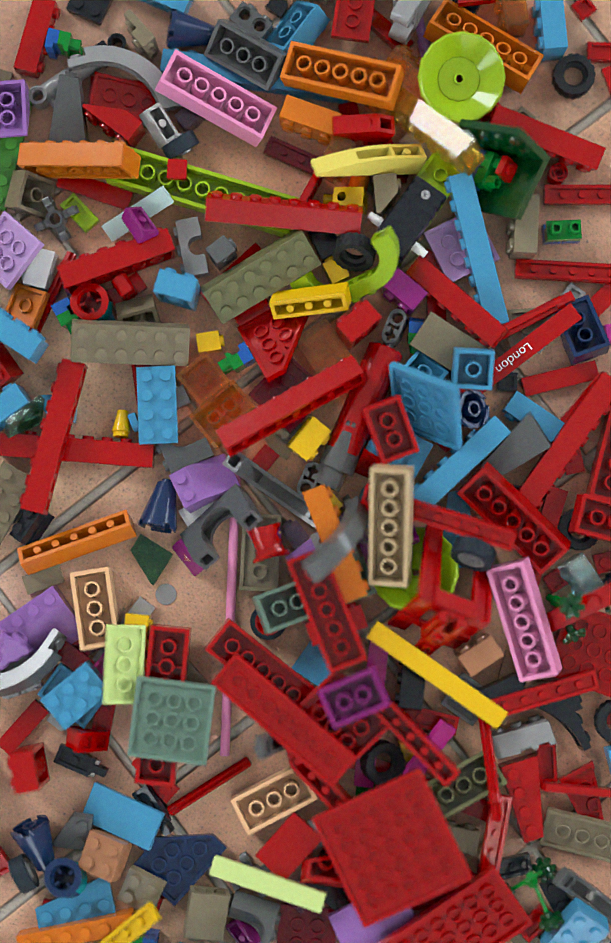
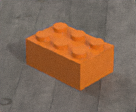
M287 95L279 115L280 128L286 133L293 134L295 132L300 134V137L311 140V138L318 140V143L321 145L333 146L337 136H333L332 117L341 116V113Z

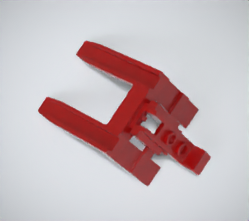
M426 524L423 535L418 593L388 621V625L404 631L412 624L421 627L420 639L414 647L430 657L442 645L456 649L461 644L467 643L472 635L491 623L492 588L486 571H473L471 601L441 590L443 533L442 529ZM429 609L437 612L430 620L420 618ZM447 617L451 621L449 624H447Z

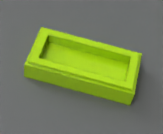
M73 192L60 206L65 210L73 205H77L80 213L71 216V218L87 234L100 220Z

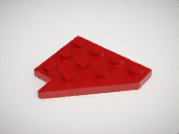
M271 309L237 327L268 382L286 373L309 315L273 319Z

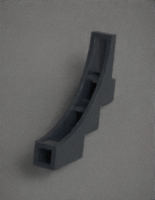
M513 672L475 690L488 699H492L547 682L539 681L524 688L526 686L525 681L520 682L518 674ZM580 695L536 707L558 720L571 734L578 749L586 751L591 748L589 743L591 741L590 736L582 727V717L579 713H576L583 709Z

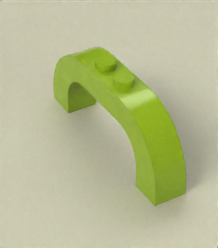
M391 225L375 233L371 240L379 255L380 263L376 267L346 281L349 285L352 303L358 302L367 294L372 295L376 293L393 276L400 256V245ZM312 271L290 283L293 289L324 285L316 279Z

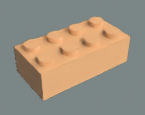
M103 567L70 573L80 650L85 652L105 648L106 624H119L112 569Z
M288 766L232 795L230 801L247 835H250L318 799V796Z

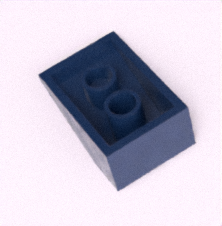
M589 295L575 299V302L571 304L582 319L560 335L571 365L607 354L611 346Z

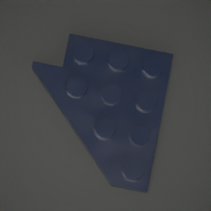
M213 833L156 836L151 850L148 851L141 848L144 853L137 859L134 865L166 881L167 883L162 895L175 906L189 891L190 885H194L210 868L214 856H220L227 849V846Z

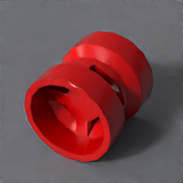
M563 163L553 164L546 175L548 183L550 185H561L568 176L567 166Z

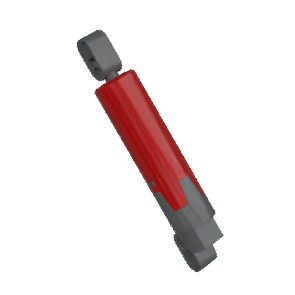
M394 309L389 314L381 334L382 344L369 342L360 364L364 371L366 382L348 392L319 464L316 462L306 464L297 484V492L302 497L303 487L307 484H310L311 489L324 484L325 487H330V489L339 492L346 475L353 476L370 435L360 408L385 399L391 385L389 365L393 361L400 363L402 359V354L394 350L393 347L399 345L408 325V318L403 310ZM403 316L402 322L395 323V317ZM392 334H394L395 338H391L389 341L387 336H392ZM316 469L318 470V473L313 474L311 473V470ZM307 478L313 479L314 483L307 480Z

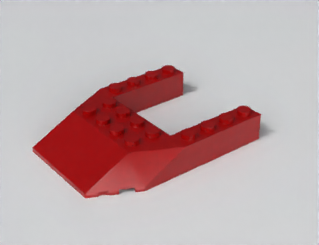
M337 671L331 673L299 704L303 710L357 755L356 760L390 729L445 787L460 774V768L391 699L389 706L334 729L318 690L348 675ZM285 748L291 769L329 809L353 798L338 782L332 788L329 787Z

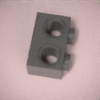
M242 1L229 17V20L266 40L273 31L272 20L268 16H262L258 13L256 7L251 3L247 4ZM242 15L250 16L247 20L240 18ZM258 26H262L265 28L261 32L255 30V28Z
M225 235L205 248L208 257L219 271L237 258L236 252L238 250L236 244L230 237L227 239Z

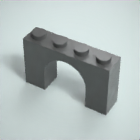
M184 386L176 387L177 410L190 405L191 402ZM207 438L183 447L172 444H154L158 454L162 453L165 458L162 463L166 472L170 471L171 474L185 466L214 456Z
M236 483L180 534L193 561L205 571L220 558L213 546V536L223 521L234 517L236 522L249 532L263 519L248 493Z
M236 890L228 917L252 925L260 936V943H270L275 940L277 930L274 927L275 924H279L282 913L279 912L280 904Z

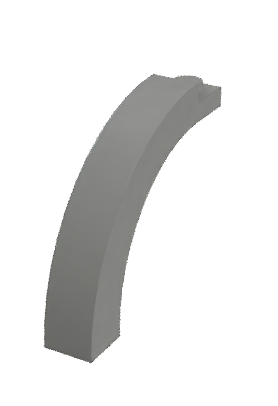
M98 45L84 47V56L75 54L70 56V59H67L69 72L93 66H110L124 70L138 78L149 89L156 103H161L165 112L179 108L180 104L155 91L163 73L150 61L135 52L115 46Z

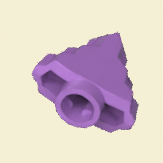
M6 630L0 631V671L6 669L10 663L18 662L22 657H28L34 651L27 643L28 638L22 632L15 630L12 634Z

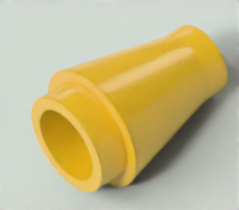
M117 410L111 431L114 438L127 439L130 434L127 410Z

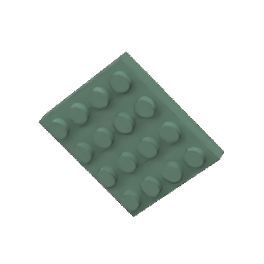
M137 676L127 756L206 766L216 686Z

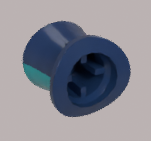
M57 858L47 865L44 872V882L47 890L53 896L73 898L85 890L88 881L87 872L80 869L78 862L68 858Z

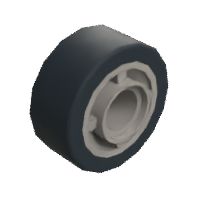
M189 130L184 134L181 133L175 136L174 140L164 145L161 149L167 158L174 159L190 152L200 142L193 130Z
M24 853L8 861L11 877L21 893L26 894L39 886L36 870Z

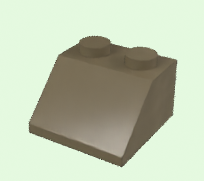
M13 170L4 207L18 213L46 219L48 210L44 206L42 199L47 196L54 197L56 182L28 170Z
M396 173L377 174L372 177L371 188L374 214L380 217L384 216L396 201L397 195H400L401 182L400 178L397 179Z
M153 294L115 304L119 321L161 323Z

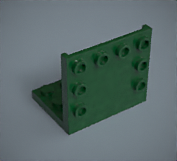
M461 119L458 126L467 137L474 140L475 145L483 150L495 152L501 158L502 156H509L518 165L511 183L504 182L501 179L498 189L493 188L491 192H487L484 189L476 191L481 212L521 220L551 157L522 128Z

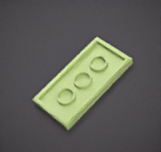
M106 624L102 704H134L137 676H144L146 625Z

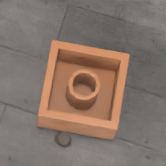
M481 632L472 638L473 642L460 645L456 648L457 652L454 653L466 673L471 677L504 656L492 636L488 633L483 634Z
M101 828L92 829L89 832L78 865L80 869L108 882L120 880L133 843Z

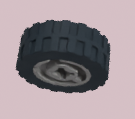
M460 536L455 539L450 556L462 567L483 572L492 568L496 550L489 543L481 539Z

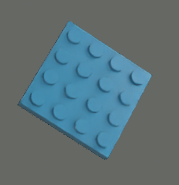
M393 361L389 365L392 396L400 395L413 433L459 451L462 447L459 385Z

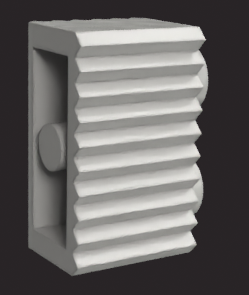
M156 103L139 115L159 149L179 135L177 133L178 130H175V126L171 123L161 103Z

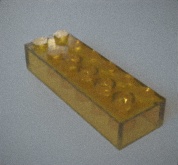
M402 86L394 110L383 109L388 115L394 116L395 125L400 124L403 131L408 135L412 133L420 144H423V142L427 144V148L432 153H439L440 158L447 164L451 162L459 173L464 172L470 176L484 161L485 157L474 138Z

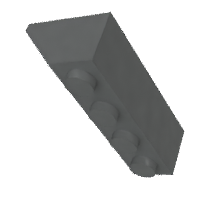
M218 19L204 56L269 91L280 77L287 52L228 19Z

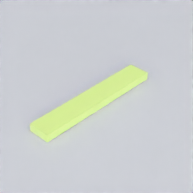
M219 855L214 856L209 873L211 876L318 913L322 912L327 892Z

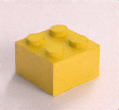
M309 416L286 444V447L304 461H308V459L313 460L319 452L316 449L320 444L325 445L330 439L329 433L331 430L314 416Z

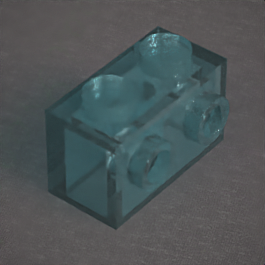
M583 553L574 554L558 566L561 577L569 583L571 591L575 596H582L604 585Z

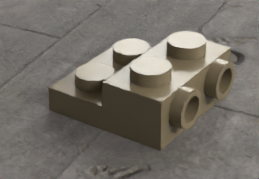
M128 9L124 13L125 24L133 38L134 49L140 56L144 55L147 60H152L159 51L156 38L138 17Z

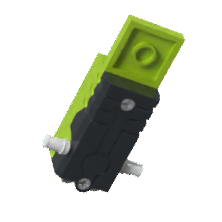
M438 148L431 154L385 219L374 214L372 211L367 219L371 220L370 222L379 227L375 233L391 225L400 245V256L397 263L399 267L411 251L423 258L426 256L428 251L417 242L450 196V193H446L444 182H447L446 178L449 176L467 172L465 167Z

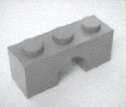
M198 216L176 220V227H173L175 238H179L180 245L176 247L178 256H182L183 264H180L182 275L189 273L195 275V279L210 276L206 255H195L189 250L192 242L203 239Z

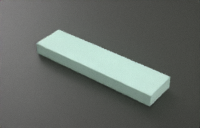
M161 186L131 207H142L150 218L171 205L174 200L165 187ZM123 212L101 226L112 242L129 232V229L122 221Z

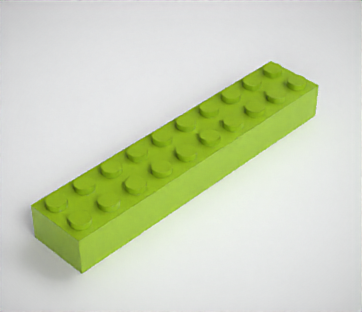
M133 147L130 148L134 149L141 156L138 179H105L112 186L144 196L164 186L174 200L172 204L205 214L208 192L211 193V191H222L223 194L237 192L241 193L242 196L258 194L262 198L278 196L282 200L298 198L189 164L187 165V180H167L169 158ZM240 224L279 237H283L292 231V229Z

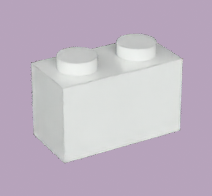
M41 249L22 274L23 284L48 292L58 255L54 251Z

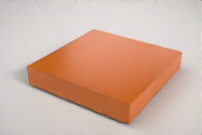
M16 282L5 311L14 317L13 321L17 318L30 328L37 329L50 294Z

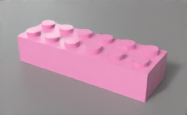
M176 49L155 88V91L254 147H257L263 139L277 109L274 105Z
M529 557L492 565V568L486 572L519 681L524 682L557 675L561 671L562 665Z

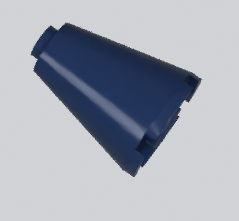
M172 8L169 18L171 20L167 30V48L207 46L215 26Z
M466 390L460 394L461 427L475 429L487 422L490 410L489 405H486L485 395L478 390Z
M162 479V481L157 482L139 519V526L145 528L148 525L152 531L169 534L172 531L176 533L177 499L176 490L170 479Z
M37 815L36 820L32 821L31 818H28L17 824L13 828L11 836L37 871L44 873L47 865L55 859L49 819L46 815Z

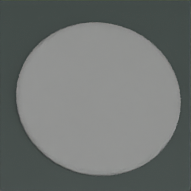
M170 584L160 585L155 593L157 601L163 605L173 603L176 599L175 588Z

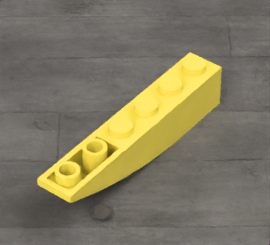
M383 144L328 154L312 159L310 163L317 177L365 176L388 173L404 175L418 174L427 156L421 144Z

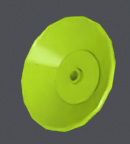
M464 31L446 34L432 43L421 59L418 73L420 94L430 111L445 121L460 123L461 119L477 121L491 112L502 96L506 79L503 60L494 45L478 34ZM458 75L462 78L460 83L456 81Z
M415 527L420 542L412 545V573L417 570L420 574L425 528ZM443 537L440 589L452 594L459 578V564L450 556L452 544ZM412 574V582L407 588L374 585L377 594L388 605L401 610L417 595L419 574L417 576Z

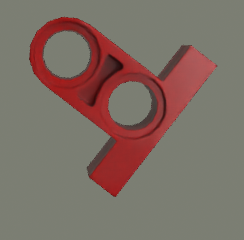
M138 272L129 277L126 273H122L111 281L113 288L108 290L107 294L111 297L116 308V303L131 300L148 289Z
M70 726L67 728L65 746L73 748V752L77 753L108 751L110 731H96L89 728L83 729L81 726Z

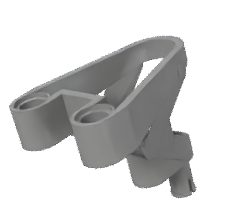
M392 0L394 9L390 19L395 22L389 31L388 37L406 46L431 0Z

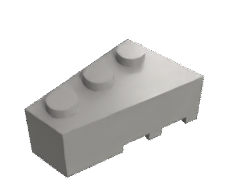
M539 714L530 716L526 722L516 721L511 723L508 728L498 727L491 730L494 754L497 759L522 753L521 751L529 748L533 750L538 749L539 745L550 742V745L556 744L549 721L543 716H539Z

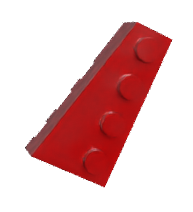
M533 752L499 763L498 767L507 781L505 785L507 795L513 797L511 807L522 840L527 843L544 837L538 755Z
M329 856L311 858L302 862L301 883L344 888Z

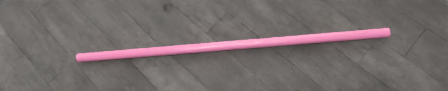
M235 474L241 486V477ZM231 517L229 522L225 621L227 618H230L235 622L239 524L234 517ZM223 693L220 756H229L232 701Z

